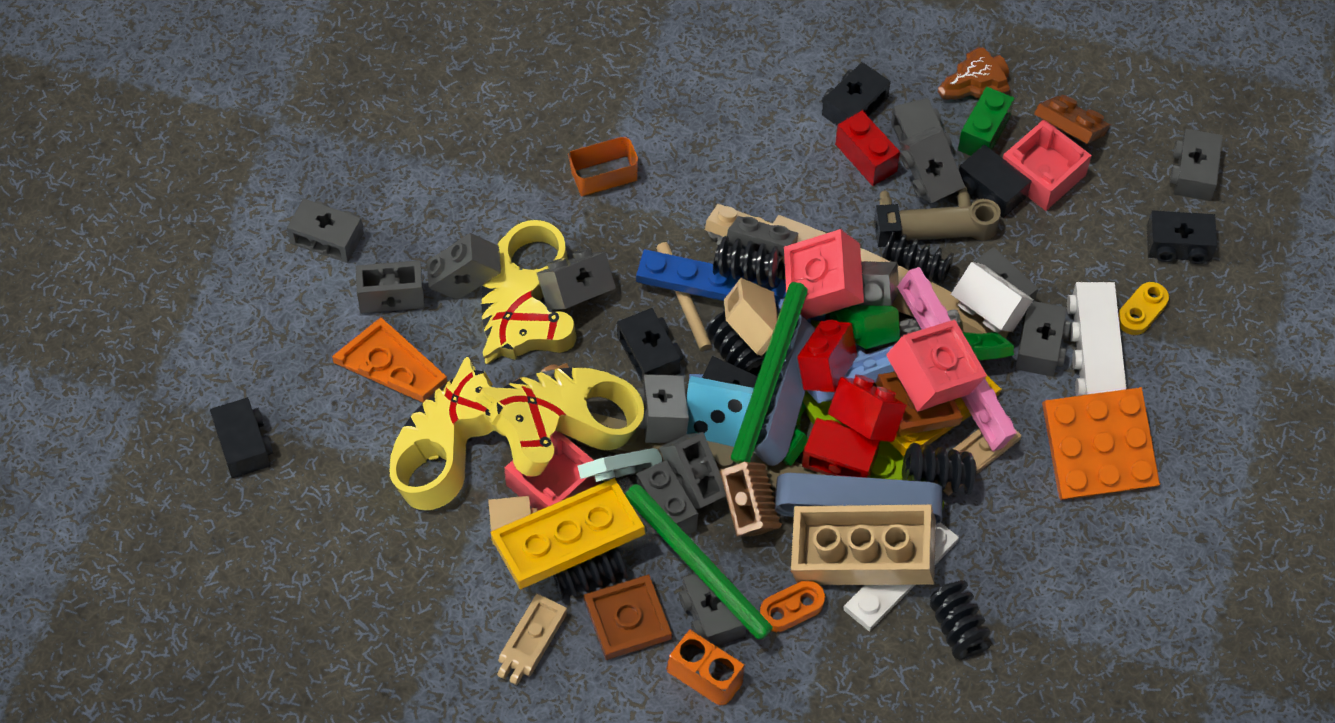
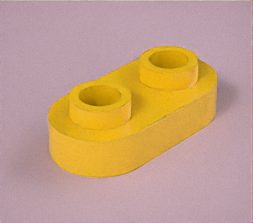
M1156 282L1142 284L1119 311L1120 329L1130 335L1144 333L1167 306L1169 294L1166 288ZM1149 294H1155L1157 297H1151ZM1131 314H1135L1139 316V318H1133L1131 317Z

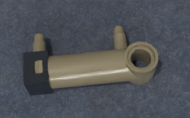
M966 187L957 191L959 207L899 210L898 204H892L889 192L882 191L879 194L880 205H876L874 217L878 248L886 247L894 231L895 240L897 241L903 234H907V241H914L916 238L919 240L963 237H972L980 241L990 240L997 232L1001 210L994 201L989 199L976 200L971 205Z

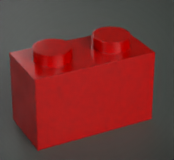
M863 110L837 125L835 145L872 186L897 172L900 151Z
M836 320L820 321L797 356L804 390L836 391L840 377L846 375L857 358L852 323L838 322Z
M855 375L854 379L840 377L827 414L869 439L894 442L907 405L895 398V392L883 387L873 386L875 381L866 376Z
M816 418L804 449L802 467L825 475L869 478L878 455L880 440L869 439L834 420Z

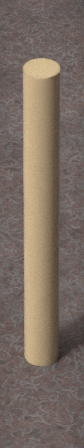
M667 242L657 245L656 249L658 252L673 255ZM675 291L700 351L711 349L712 344L706 335L705 328L690 294Z

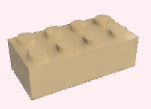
M932 505L794 506L791 572L796 583L808 580L819 585L934 584L936 519Z

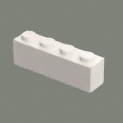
M1076 282L1073 295H1068L1067 312L1074 316V322L1070 324L1071 342H1076L1077 350L1073 351L1072 363L1073 369H1079L1080 378H1076L1075 394L1076 396L1127 389L1115 282Z

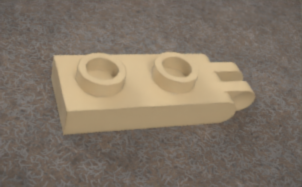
M536 594L498 658V662L502 663L497 676L505 679L512 668L514 672L510 678L511 683L517 685L524 674L530 677L565 619L567 608Z

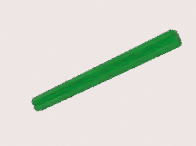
M791 282L786 292L731 454V460L736 464L750 463L808 289L802 283Z
M637 484L631 486L625 493L631 505L756 639L762 640L767 637L773 629L772 625L642 486Z

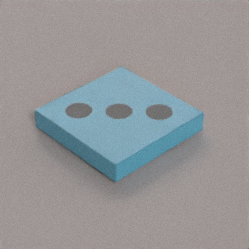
M691 376L688 383L686 400L689 416L687 434L703 432L707 441L734 447L754 388Z

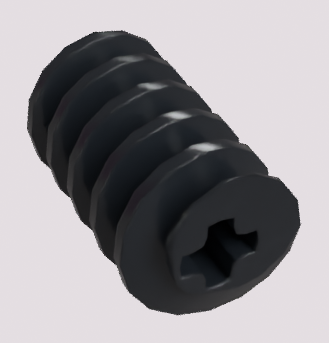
M894 231L885 247L882 258L891 262H898L899 266L907 270L920 267L927 279L929 277L931 283L933 282L938 285L941 282L942 285L952 265L954 253H950L944 260L942 259L941 248L932 255L930 254L931 244L927 243L920 250L918 249L919 239L916 238L910 245H907V234H903L897 241L895 240Z
M724 236L718 245L713 262L714 275L719 271L722 277L727 278L732 273L733 279L739 280L744 276L745 280L754 282L757 278L758 284L764 286L769 281L770 286L773 288L779 286L785 268L784 255L782 257L779 256L778 246H774L771 253L767 254L766 244L764 243L760 245L758 251H754L753 241H749L745 249H742L740 238L735 240L733 246H729L728 236Z
M725 311L715 316L707 326L706 335L712 340L713 346L719 350L720 356L729 364L756 376L759 375L765 355L760 356L756 354L728 324Z
M912 443L904 455L902 480H907L908 476H912V481H921V478H925V482L934 483V480H938V484L943 490L947 483L951 482L953 493H956L960 485L964 484V493L970 495L975 483L977 466L972 453L968 451L960 455L956 449H951L947 453L943 447H938L934 451L931 445H925L921 449L920 444Z
M617 547L553 575L561 600H564V589L567 588L573 596H577V585L580 584L586 592H590V583L593 580L599 588H603V580L606 576L612 584H616V577L619 572L625 580H628L626 566Z
M966 580L946 584L933 592L930 597V607L933 611H936V620L942 623L941 631L944 635H947L946 642L950 647H953L952 655L955 659L959 660L983 653L991 646L990 642H984V639L991 633L990 629H978L984 624V617H973L979 611V606L977 604L967 605L973 600L974 595L971 592L961 593L968 587Z

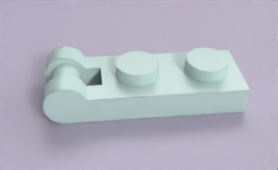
M656 448L604 457L578 465L577 467L581 479L594 476L595 481L600 482L614 477L620 478L627 475H635L643 471L644 468L647 469L662 462V457Z

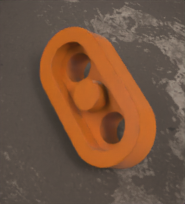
M801 581L766 598L761 604L760 613L772 625V632H782L818 615L824 606L825 593L816 582ZM808 597L813 600V603L811 605H804L801 599ZM773 612H780L783 618L775 620L771 617V614Z

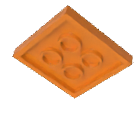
M1142 387L1045 400L1042 402L1060 500L1157 487L1160 485Z

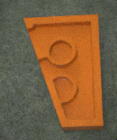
M382 317L332 356L333 363L422 403L438 388L448 382L447 376Z

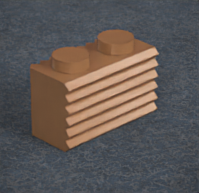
M743 462L720 471L736 536H756L779 529L782 525L778 522L780 517L777 516L775 511V503L773 502L775 497L771 496L773 491L770 490L771 484L768 483L770 478L767 477L768 471L765 470L767 465L763 463Z

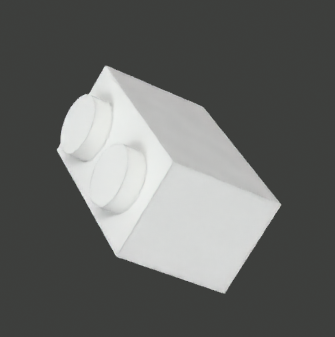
M975 262L970 263L951 293L952 296L959 300L958 306L971 315L979 314L984 318L982 323L997 333L1001 330L1013 332L1034 300L984 264Z

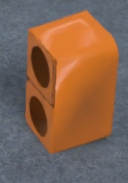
M619 137L570 151V156L568 153L571 173L581 197L637 181L638 157L631 141L626 137ZM626 156L631 165L589 178H581L576 173V170Z
M689 629L669 655L666 670L668 669L667 672L715 704L723 706L730 702L742 686L745 664ZM692 644L705 651V654L697 662H688L683 659L680 652L686 645ZM717 659L733 669L734 673L726 681L715 680L709 672L710 664Z

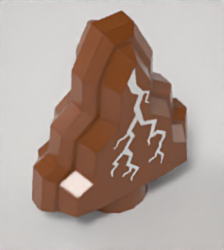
M978 47L966 54V60L958 64L957 72L946 77L938 87L937 92L942 99H961L969 95L980 98L987 86L1004 94H1010L1011 90L1007 81L1009 77L1008 65L1002 56L992 57L984 47Z

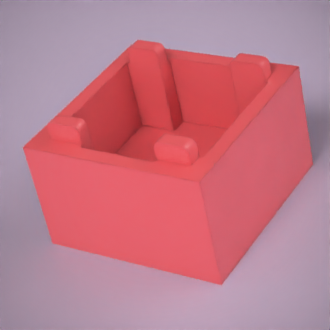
M1042 120L1003 154V159L1031 180L1028 198L1047 211L1086 176L1092 155L1049 122Z
M839 229L784 247L786 292L791 282L802 283L808 289L800 312L804 318L810 319L864 303L860 243L843 230Z
M955 319L903 335L886 354L917 412L967 396L987 377Z
M554 431L550 438L554 446V455L540 475L526 476L516 469L513 460L504 467L506 485L519 497L529 496L530 506L537 508V511L601 483V481L596 482L594 476L580 478L577 466L594 460L558 431Z

